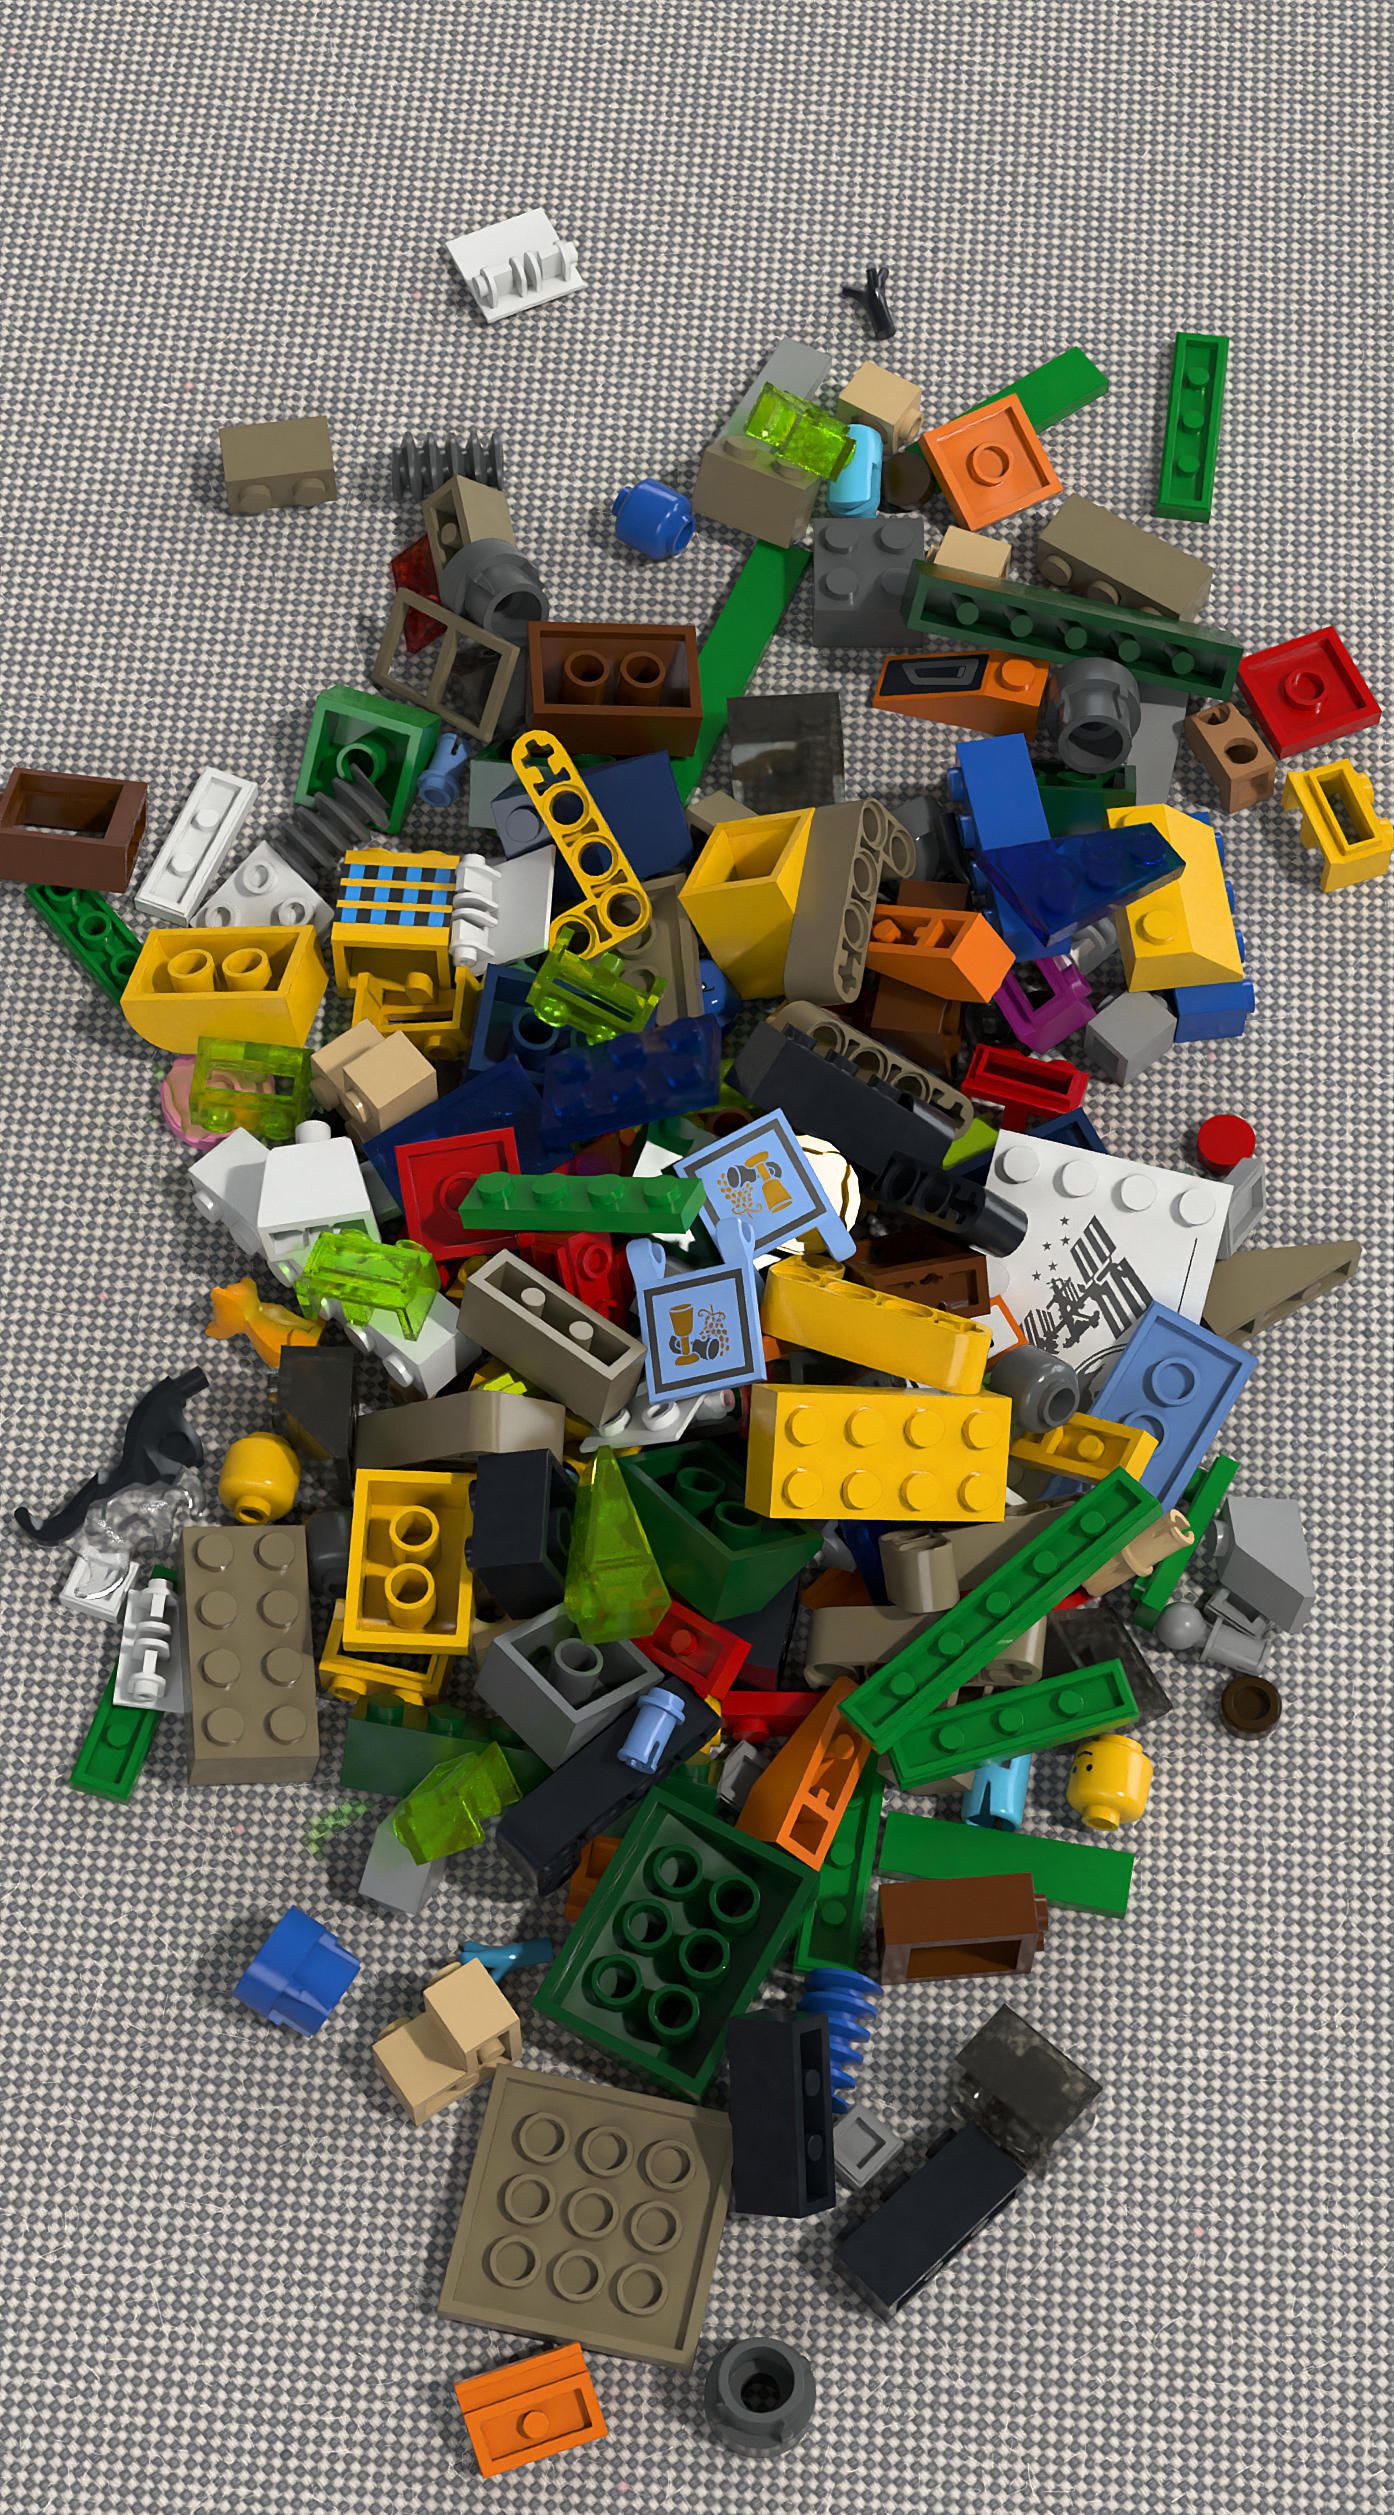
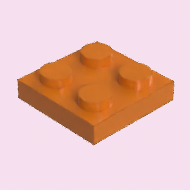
M1016 393L928 431L917 440L961 529L977 533L1052 499L1064 490Z

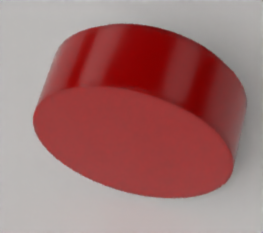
M1221 1114L1211 1117L1201 1126L1197 1137L1196 1154L1200 1163L1213 1173L1229 1175L1242 1158H1253L1256 1145L1254 1131L1245 1120L1234 1115Z

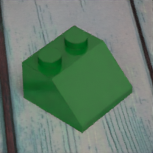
M340 684L317 696L293 802L318 810L314 799V794L318 791L334 800L336 795L331 781L338 777L350 785L354 784L349 766L355 763L390 806L385 809L390 823L387 829H383L371 821L367 825L396 835L400 834L419 794L418 776L421 772L428 769L432 759L442 716Z

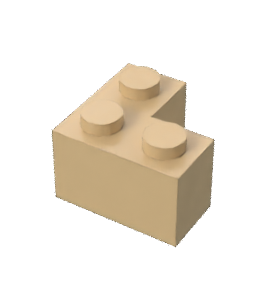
M366 1018L310 1056L313 1081L309 1084L312 1093L325 1110L331 1111L335 1108L346 1121L345 1128L348 1135L361 1151L366 1152L370 1149L377 1157L395 1149L394 1146L404 1145L440 1127L436 1070L400 1029L385 1039Z
M478 1957L463 1966L460 1962H454L438 1971L429 1980V1988L423 1991L425 2012L413 2020L408 2016L395 2020L377 2036L379 2042L372 2045L376 2068L415 2126H418L495 2075L497 2063L512 2065L523 2058L520 2018Z

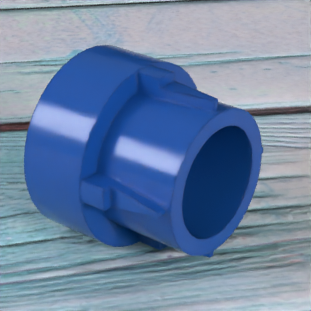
M292 1905L254 1958L231 1995L264 2018H269L279 2026L283 2022L307 2038H310L311 2035L315 2036L350 1986L362 1968L359 1966L362 1961L337 1943L339 1938L326 1930L327 1928L295 1905Z

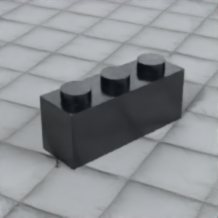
M760 1020L724 1077L723 1082L749 1101L770 1113L781 1108L790 1125L813 1138L829 1142L841 1155L879 1176L917 1116L898 1103L903 1092L875 1074H872L867 1083L856 1077L861 1067L832 1048L829 1049L825 1057L816 1053L813 1049L818 1041L789 1022L780 1031L765 1021Z
M763 2008L727 2018L728 2035L725 2049L729 2059L731 2093L728 2116L732 2124L733 2140L731 2182L735 2189L736 2213L802 2219L836 2207L828 2013Z
M973 2120L959 2133L953 2128H949L941 2134L925 2153L929 2161L913 2177L907 2171L898 2175L879 2197L884 2204L867 2220L861 2215L854 2217L833 2240V2243L838 2248L833 2253L832 2269L885 2324L904 2308L1024 2191L1027 2174Z

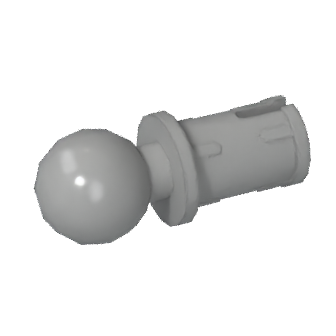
M1178 1601L1168 1604L1164 1607L1156 1622V1632L1160 1640L1170 1648L1183 1650L1195 1645L1203 1649L1199 1661L1205 1662L1206 1658L1247 1676H1260L1272 1648V1644L1265 1643L1222 1624V1617L1217 1616L1213 1627L1205 1624L1200 1611L1190 1603Z

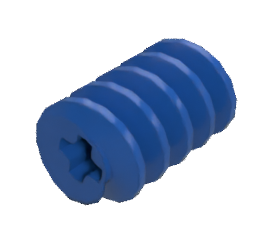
M837 1968L813 1969L805 1975L803 1987L807 1993L799 1996L796 2010L828 2013L832 2113L847 2114L850 2104L834 2095L835 2090H854L857 2080L841 2070L843 2066H862L864 2059L859 2052L849 2047V2043L869 2042L871 2033L856 2024V2020L876 2019L878 2009L864 2001L863 1997L883 1996L884 1991L879 1984L854 1971Z

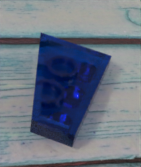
M1149 822L982 850L979 853L976 866L1042 945L1048 948L1181 878L1186 862L1157 828Z

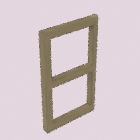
M399 587L370 679L420 708L442 716V720L488 744L492 741L520 648L415 592ZM409 605L448 626L426 696L388 676ZM462 634L502 654L480 725L440 704Z

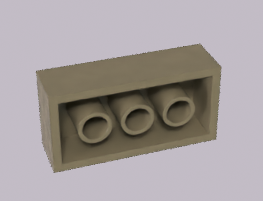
M305 1525L182 1527L175 1559L188 1785L311 1782L320 1758Z

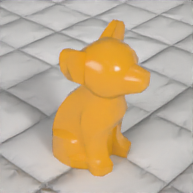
M242 1277L239 1283L229 1284L224 1289L213 1288L210 1297L213 1301L215 1320L207 1325L205 1334L212 1338L227 1339L235 1334L245 1333L252 1342L256 1352L266 1364L282 1375L296 1381L298 1387L305 1388L323 1348L328 1321L319 1315L316 1318L306 1319L296 1315L281 1304L260 1302L257 1295L256 1282L247 1277Z

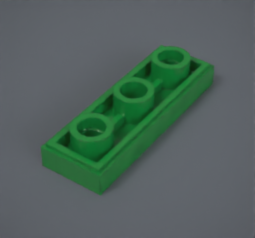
M33 883L24 889L26 900L124 1017L120 1000L143 949V945L96 890Z
M1221 1454L1220 1457L1216 1456L1209 1471L1197 1467L1181 1498L1191 1503L1184 1516L1189 1522L1190 1527L1184 1529L1181 1533L1184 1534L1192 1531L1194 1542L1190 1546L1183 1547L1161 1560L1156 1570L1153 1569L1150 1575L1137 1578L1129 1594L1130 1598L1139 1602L1132 1616V1619H1134L1133 1624L1152 1633L1161 1612L1166 1607L1210 1521L1213 1519L1230 1487L1240 1463Z

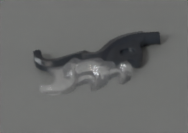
M199 1366L194 1367L174 1380L168 1375L146 1394L135 1407L127 1423L122 1461L118 1467L108 1472H97L81 1488L62 1512L51 1519L39 1520L25 1507H19L14 1511V1517L18 1526L34 1543L49 1547L61 1545L87 1562L90 1567V1578L88 1582L75 1588L74 1594L77 1598L87 1600L100 1599L119 1588L129 1574L131 1559L136 1549L144 1542H154L155 1557L160 1558L172 1541L174 1533L173 1519L180 1506H189L190 1517L196 1522L204 1512L206 1497L202 1483L189 1468L194 1466L199 1469L204 1466L205 1453L200 1436L183 1414V1408L187 1406L185 1400L210 1386L208 1379Z

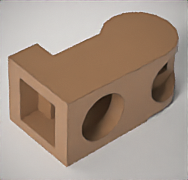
M1224 701L1185 718L1184 730L1188 744L1194 756L1204 764L1220 789L1219 800L1229 815L1273 797L1276 760L1245 716L1240 714L1232 702Z

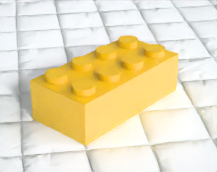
M752 1383L745 1508L768 1518L1004 1522L1012 1398L984 1389H980L977 1394L962 1395L936 1388Z

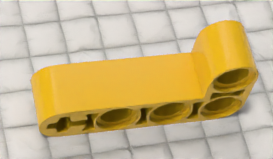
M533 730L524 733L517 739L512 749V763L587 897V900L562 913L551 922L548 948L559 961L569 966H582L605 955L646 930L652 920V906L565 748L554 735L546 731ZM537 744L544 751L553 748L554 754L548 758V764L558 779L562 778L566 772L571 777L568 781L553 784L542 796H540L537 789L549 786V784L535 766L527 769L525 763L532 759L529 749ZM565 794H575L581 797L584 804L581 818L576 823L570 825H562L556 822L553 816L555 801ZM595 844L607 846L613 856L609 870L599 876L586 874L581 865L583 852L589 846ZM621 895L636 897L641 906V914L638 920L633 925L627 927L615 925L609 915L613 900ZM580 923L588 929L590 943L582 954L576 956L567 955L560 948L559 935L567 925Z
M795 1254L770 1266L759 1313L760 1326L763 1333L946 1392L962 1395L979 1393L993 1335L991 1328L967 1318L845 1281L843 1278L846 1267L844 1264L835 1262L829 1257L815 1254Z

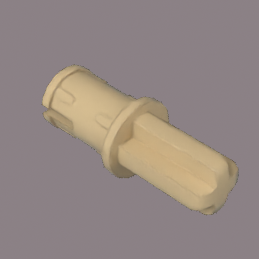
M1172 1509L1168 1511L1166 1515L1152 1523L1081 1585L1086 1588L1092 1597H1100L1136 1575L1141 1577L1150 1575L1153 1571V1565L1183 1547L1193 1544L1194 1534L1192 1531L1184 1534L1181 1533V1531L1190 1527L1189 1522L1178 1510Z

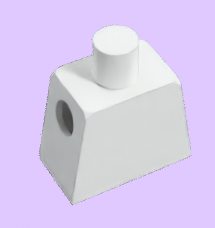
M310 1120L296 1127V1144L275 1147L267 1153L257 1216V1229L269 1262L381 1245V1236L350 1138H331V1129L328 1124L322 1121Z

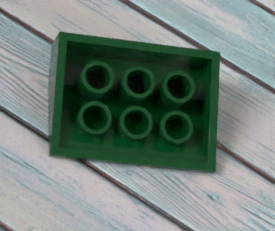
M653 1785L531 2002L530 2008L648 2084L684 2103L703 2107L728 2061L725 2049L728 2035L727 2018L752 2012L757 2008L820 1891L821 1873Z

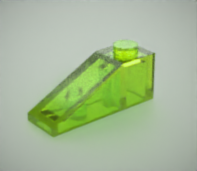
M610 1445L598 1446L579 1479L564 1589L567 1615L573 1623L577 1624L585 1646L652 1636L672 1604Z

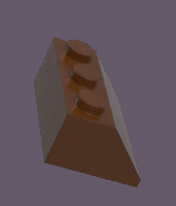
M528 621L524 682L525 733L533 730L546 731L556 737L568 754L645 755L667 749L669 756L694 757L703 719L695 626ZM538 744L529 749L531 753H554L553 748L544 751Z
M901 879L897 901H889L887 904L975 912L970 886L967 884ZM874 971L875 983L879 984L876 999H868L864 1014L865 1033L872 1034L875 1041L934 1074L954 1088L971 1002L945 999Z

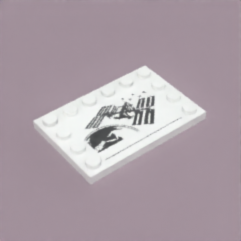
M999 1130L985 1188L1022 1209L1028 1218V1229L1020 1246L1011 1255L1004 1258H997L975 1248L972 1249L986 1255L989 1298L992 1299L999 1294L1001 1295L1029 1344L1036 1345L1073 1367L1078 1376L1080 1395L1078 1408L1075 1412L1087 1414L1153 1299L1200 1325L1234 1186L1008 1130ZM991 1372L983 1376L981 1389L989 1391ZM1012 1421L1010 1423L1009 1445L1013 1438L1020 1439L1024 1428ZM1008 1459L1006 1486L1027 1502H1033L1038 1499L1052 1473L1039 1469L1036 1472L1031 1471Z

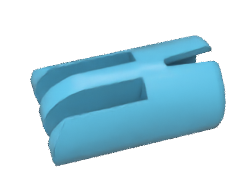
M860 424L845 425L836 429L830 436L826 500L834 518H876V509L880 502L883 442L879 432L872 427Z
M1032 1753L975 1770L972 1790L965 1791L963 1795L961 1819L965 1824L993 1829L997 1816L1003 1818L1002 1831L1016 1832L1022 1826Z

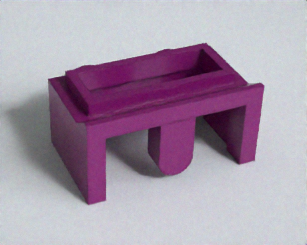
M1061 955L1034 959L1056 995L1037 1010H1034L1010 969L1003 978L1000 988L993 995L1017 1038L1040 1055L1046 1053L1097 1016L1086 997L1092 992L1090 984L1074 964L1067 966Z

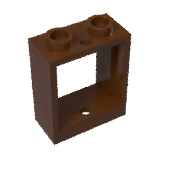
M14 767L6 788H0V879L125 894L148 831V783ZM26 823L106 832L104 840L26 831L24 827Z
M928 1228L853 1241L856 1246L855 1254L840 1262L846 1267L843 1278L845 1281L967 1319L991 1314L986 1255ZM877 1246L880 1248V1255L876 1259H872L870 1256L871 1250ZM828 1250L818 1254L832 1259Z
M1032 1872L879 1884L874 1931L880 1986L1030 1974L1035 1952L1044 1951L1043 1931H1048L1045 1893H1034Z

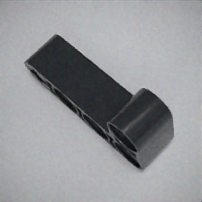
M902 1091L903 1094L899 1098L898 1103L917 1116L879 1176L855 1162L852 1163L851 1167L858 1178L859 1194L897 1216L991 1256L1004 1258L1011 1255L1020 1246L1028 1229L1026 1213L982 1185L939 1168L955 1137L956 1126L954 1120L912 1093Z
M674 1675L657 1687L678 1696L684 1701L685 1705L682 1713L685 1716V1720L682 1725L674 1726L657 1762L654 1774L636 1770L625 1764L626 1761H621L617 1757L641 1708L635 1705L516 1804L499 1822L495 1831L498 1852L540 1898L552 1894L576 1872L582 1861L581 1849L646 1796L653 1785L658 1786L717 1734L723 1724L722 1718L687 1681Z

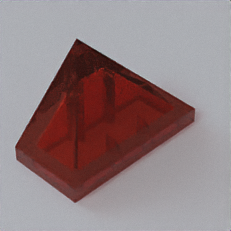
M426 533L391 560L396 593L399 587L407 588L443 607L428 533ZM409 605L403 625L407 651L417 654L445 633L448 626Z

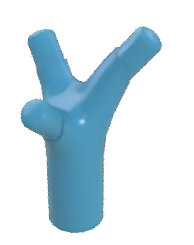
M549 1937L502 1946H488L469 1940L464 1945L465 1952L459 1955V1962L462 1965L478 1957L484 1967L492 1968L489 1975L496 1985L514 1970L553 1961V1951Z

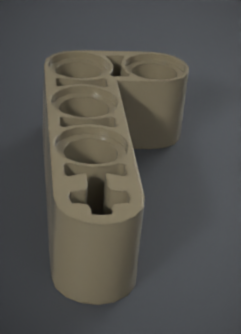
M874 798L820 806L814 811L784 968V990L790 1003L803 1000L817 1007L852 1003L858 998L863 979L879 882L909 878L914 872L916 850L911 835Z
M803 1000L792 1002L781 1010L771 1026L780 1031L783 1030L787 1022L808 1035L815 1030L812 1037L818 1042L813 1051L823 1057L826 1056L830 1048L851 1061L856 1056L853 1062L861 1067L856 1077L866 1083L872 1074H875L893 1086L897 1082L895 1085L897 1089L908 1091L928 1104L930 1099L936 1102L935 1108L954 1120L956 1129L953 1142L963 1137L970 1129L973 1122L974 1109L971 1101L965 1095L934 1074L816 1005Z
M473 1390L363 1414L356 1417L352 1478L356 1480L357 1469L452 1473L477 1468L479 1455L549 1448L562 1465L566 1407L562 1404L506 1392Z
M1089 1491L1070 1493L1005 1507L1004 1522L939 1521L881 1535L878 1538L888 1601L910 1613H930L954 1607L960 1601L959 1592L976 1588Z
M898 1606L826 1607L815 1610L810 1616L804 1664V1676L813 1692L826 1693L838 1677L847 1676L859 1686L862 1685L951 1608L930 1613H910ZM1043 1616L963 1686H1021L1037 1682L1042 1677L1047 1616Z

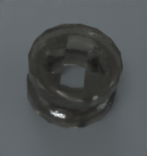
M993 996L989 1003L972 1002L968 1006L964 1016V1040L969 1048L976 1051L978 1043L991 1047L997 1044L1010 1045L1012 1043L1014 1031ZM983 1018L995 1019L996 1033H984Z

